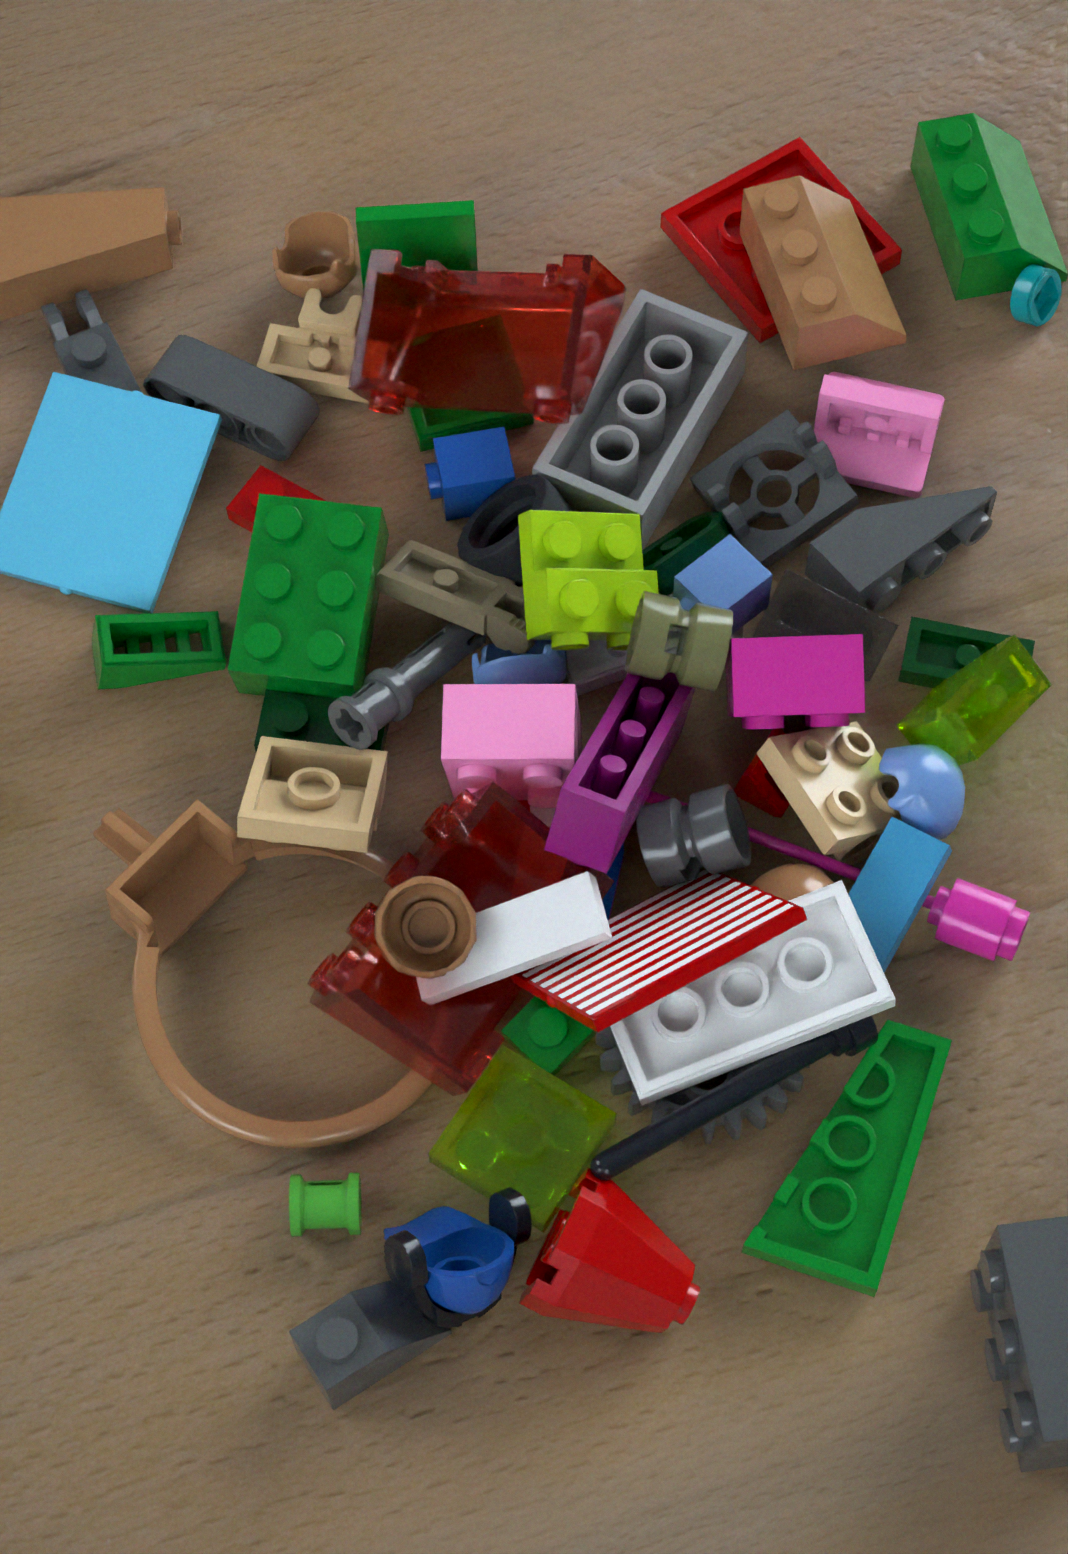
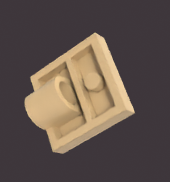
M857 721L849 722V726L822 727L769 737L756 753L824 856L833 854L840 862L851 866L870 856L891 817L902 821L899 811L894 810L888 805V800L898 791L899 783L894 776L884 775L879 770V763L882 757L875 749L872 739L862 730Z

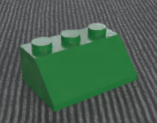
M975 113L918 122L910 168L955 301L1012 291L1019 274L1032 264L1054 269L1059 274L1061 282L1066 281L1068 272L1020 141Z

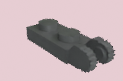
M87 289L75 294V304L78 313L88 327L87 330L77 334L68 335L60 309L56 308L54 302L41 306L43 316L55 341L53 345L57 358L66 375L131 392L135 390L141 392L108 323L102 322L98 309Z

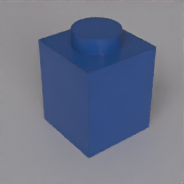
M505 427L433 438L435 462L424 464L430 500L442 499L446 521L471 517L474 511L490 495L507 483L516 480Z

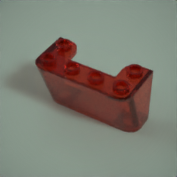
M494 781L474 793L464 789L450 805L445 801L442 802L421 827L420 832L427 838L417 852L413 855L406 851L394 863L383 879V882L390 886L389 890L412 877L433 876L444 879L464 892L476 913L587 871L596 877L602 899L615 881L603 872L588 866L577 865L565 857L544 850L550 828ZM385 894L377 906L370 901L353 918L346 929V933L352 937V940L337 957L334 953L329 954L313 972L307 982L315 990L309 1003L450 1095L457 1096L468 1093L505 1040L494 1028L522 988L514 984L512 977L509 976L433 1005L422 1001L416 977L398 972L383 958L382 951L374 938L375 912L386 896Z

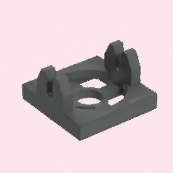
M788 409L690 477L692 486L711 511L722 513L733 537L765 568L777 562L859 504L857 494L838 472L836 462L823 440L818 443L809 422L806 421L800 425ZM785 450L799 454L805 460L786 472L779 469L769 470L758 455L764 451ZM742 467L753 481L751 487V498L737 506L735 502L730 503L729 486L735 472ZM818 476L819 495L813 509L805 516L797 506L799 488ZM772 480H781L788 483L792 488L790 499L780 507L770 508L764 506L758 500V493L765 483ZM763 515L769 518H782L788 527L779 530L763 531L750 527L748 524Z

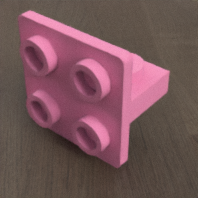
M830 372L829 375L824 374L820 388L814 433L818 443L823 440L828 446L836 462L838 472L847 483L919 498L922 493L945 399L942 395L839 372Z

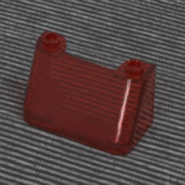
M371 249L348 385L349 390L369 401L368 408L370 410L387 415L404 414L405 407L533 414V418L552 424L569 423L570 415H579L584 411L622 315L626 294L625 285L593 255L564 254L562 267L559 264H547L545 273L448 270L436 260H426L425 266H412L409 268L401 265L403 254L400 251Z

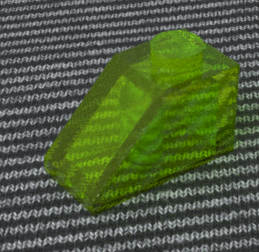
M1013 635L936 686L896 726L911 745H936L952 756L960 766L978 760L1052 684L1016 635Z

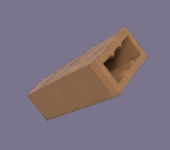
M156 187L0 198V321L39 310L41 306L52 302L58 304L75 299L76 293L86 289L91 294L173 269L172 245H182V226L179 210H169L165 188Z

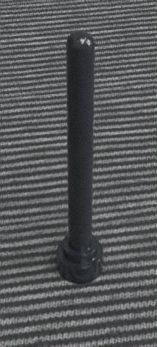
M866 1017L771 1055L595 1155L590 1163L592 1174L601 1180H610L830 1053L836 1057L842 1054L854 1056L878 1041V1031L873 1017Z

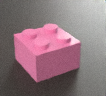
M443 684L441 762L454 800H463L465 805L474 808L498 807L502 804V800H528V804L534 807L556 808L561 787L582 753V722L575 684Z

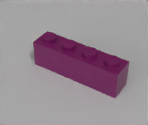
M670 672L662 680L627 674L561 787L544 850L565 857L577 865L588 866L607 874L682 733L695 688L679 685L676 675Z

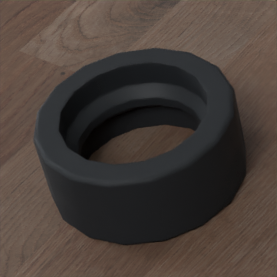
M538 474L522 476L507 483L490 495L474 511L463 527L457 543L459 557L476 568L515 581V585L520 587L523 585L518 515L528 510H575L546 478Z

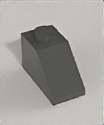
M392 1280L346 1294L290 1330L289 1333L297 1353L331 1408L335 1410L452 1334L450 1328L437 1327L424 1318L422 1313L410 1303L406 1293L397 1288Z

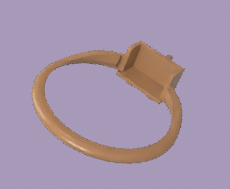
M198 799L158 838H155L120 808L114 813L109 811L101 819L102 824L94 831L93 836L128 865L105 889L111 919L137 941L133 963L132 993L140 1038L159 1078L188 1110L222 1132L245 1141L281 1148H314L342 1143L373 1132L410 1108L427 1091L447 1062L457 1040L462 1021L465 993L440 1002L435 1028L426 1048L414 1066L394 1087L360 1108L345 1114L309 1121H286L250 1114L231 1106L205 1089L186 1070L169 1043L162 1025L157 998V980L161 957L248 870V866L244 861L254 856L257 861L291 854L328 856L361 866L380 876L394 887L412 878L407 872L371 849L368 850V853L347 850L337 851L323 847L282 842L272 843L264 840L237 837V833L232 827Z

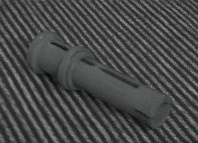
M449 622L394 667L373 670L365 677L363 687L352 696H341L330 704L328 717L335 733L350 747L358 750L367 749L377 740L378 731L390 721H402L412 712L415 698L421 692L434 684L470 653L483 646L486 642V634L484 636L478 634L475 638L470 639L476 632Z

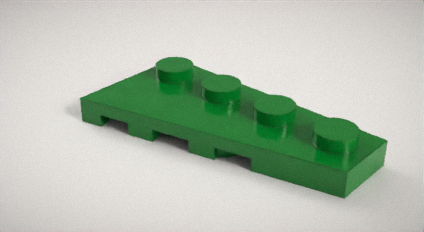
M887 1019L878 1033V1041L870 1046L844 1086L842 1094L810 1139L808 1147L794 1169L787 1175L776 1192L772 1203L758 1225H755L744 1242L741 1253L875 1297L951 1046V1039Z

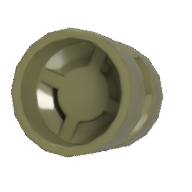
M643 591L630 634L625 665L626 673L662 680L670 672L676 675L679 685L714 692L721 680L729 650L733 626V611L698 602L690 610H684L678 598ZM670 626L681 628L676 654L664 652Z

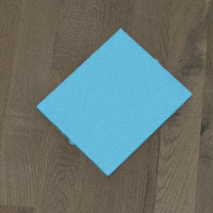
M53 372L0 511V574L58 589L65 595L73 593L139 612L153 613L222 422L220 414L146 396L137 390L131 392Z

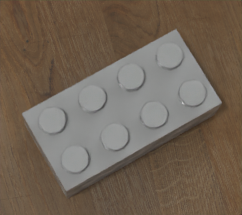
M640 289L534 464L532 475L538 474L546 478L573 507L575 512L640 514L643 550L744 375L748 332Z

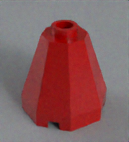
M587 1168L575 1181L568 1194L576 1199L571 1211L560 1209L552 1222L529 1271L525 1283L529 1287L522 1293L519 1304L546 1317L662 1333L667 1330L672 1321L683 1325L689 1317L700 1293V1286L692 1283L695 1264L613 1180H601L595 1177L591 1170Z

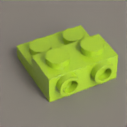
M528 510L519 514L518 523L527 640H551V649L559 651L588 648L590 646L589 641H606L607 650L627 651L641 594L643 591L659 594L657 571L644 570L640 514Z

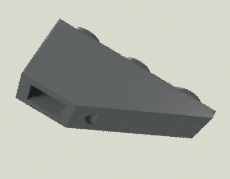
M992 486L856 509L810 542L805 575L853 623L871 610L874 613H879L896 600L902 587L917 576L921 580L930 577L942 566L950 552L961 544L967 547L975 544L988 532L993 522L991 514L997 491Z

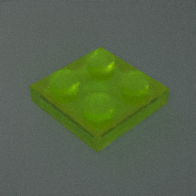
M502 1045L428 1153L429 1162L488 1199L495 1192L507 1187L517 1190L524 1196L529 1206L532 1226L544 1233L568 1197L575 1181L585 1171L614 1127L617 1113Z

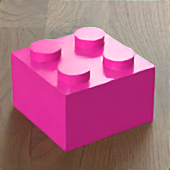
M863 634L731 638L726 658L727 716L742 717V728L746 729L784 728V715H805V726L810 727L849 726V713H865Z

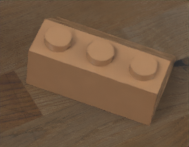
M800 175L743 189L739 233L793 370L906 343V332L850 199Z

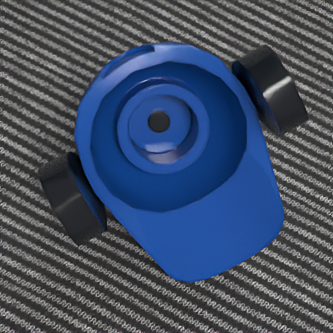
M507 1187L495 1192L490 1197L489 1225L449 1206H441L431 1209L404 1225L385 1228L383 1230L384 1239L386 1240L384 1244V1260L390 1279L397 1288L406 1293L410 1303L422 1313V1316L437 1327L462 1326L463 1322L474 1317L480 1318L501 1300L502 1291L507 1285L513 1267L517 1246L528 1241L531 1237L532 1222L529 1206L520 1192L512 1187Z

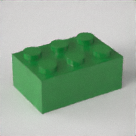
M259 493L228 664V672L239 693L265 696L267 689L339 698L341 696L350 697L363 687L380 593L376 591V574L384 567L389 538L382 508Z

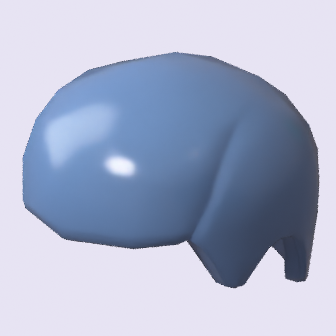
M535 640L534 646L525 654L521 653L520 655L517 653L512 654L510 650L505 651L491 643L482 648L480 664L478 653L472 655L473 680L475 684H562L567 674L566 651L552 650L551 640Z
M913 744L886 748L879 763V770L884 775L896 777L899 783L898 791L888 800L889 807L899 811L902 822L938 840L946 838L955 830L964 808L965 784L958 763L952 756L936 745Z

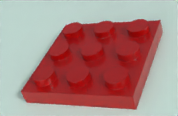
M801 137L661 213L660 228L759 343L766 341L779 332L739 233L744 188L800 175L850 199L881 275L899 265L902 249Z

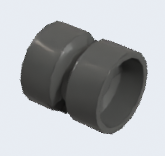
M728 784L693 792L689 797L688 804L684 806L676 798L642 806L636 818L637 833L644 862L651 878L660 888L695 880L699 876L701 867L715 875L746 867L751 863V844L745 816L736 793Z

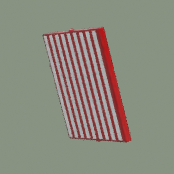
M704 869L699 872V876L695 880L673 885L610 918L608 924L612 939L514 974L511 977L514 984L545 1001L550 1007L557 1008L598 1033L806 921L807 917L804 908L722 873L713 875Z

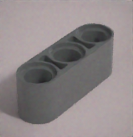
M178 335L172 341L143 383L150 397L220 414L222 422L217 434L277 461H286L290 458L320 413L318 403L301 387L187 335Z

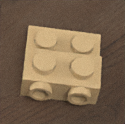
M261 736L237 816V837L264 840L272 843L282 842L323 847L337 851L347 850L368 853L372 832L377 831L386 792L388 751L358 750L354 747Z

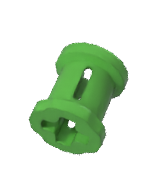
M349 1173L346 1180L305 1181L301 1174H291L289 1183L291 1236L302 1237L306 1229L347 1228L350 1235H361L362 1197L360 1173Z

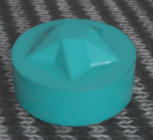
M1032 264L1019 274L1010 298L1011 314L1016 321L1038 327L1044 325L1052 318L1058 308L1062 293L1061 279L1057 271Z

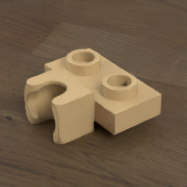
M315 288L309 289L298 318L299 328L270 323L256 367L301 387L308 393L371 404L385 359L383 342L364 339L367 328L365 301L360 295H353L349 298L343 311L337 314H328L320 308L321 291Z

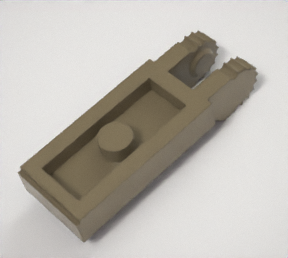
M414 540L407 541L376 574L377 592L483 636L486 633L495 646L500 649L510 650L512 654L517 653L520 655L521 653L525 654L535 644V640H527L523 588L516 586L515 581L490 574L468 564L466 561Z

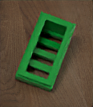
M218 611L95 615L92 632V651L98 690L126 688L225 669L226 658ZM200 633L202 651L191 652L189 635ZM175 638L176 652L166 653L165 639ZM149 642L151 653H140L139 643ZM124 646L125 654L114 653V648Z

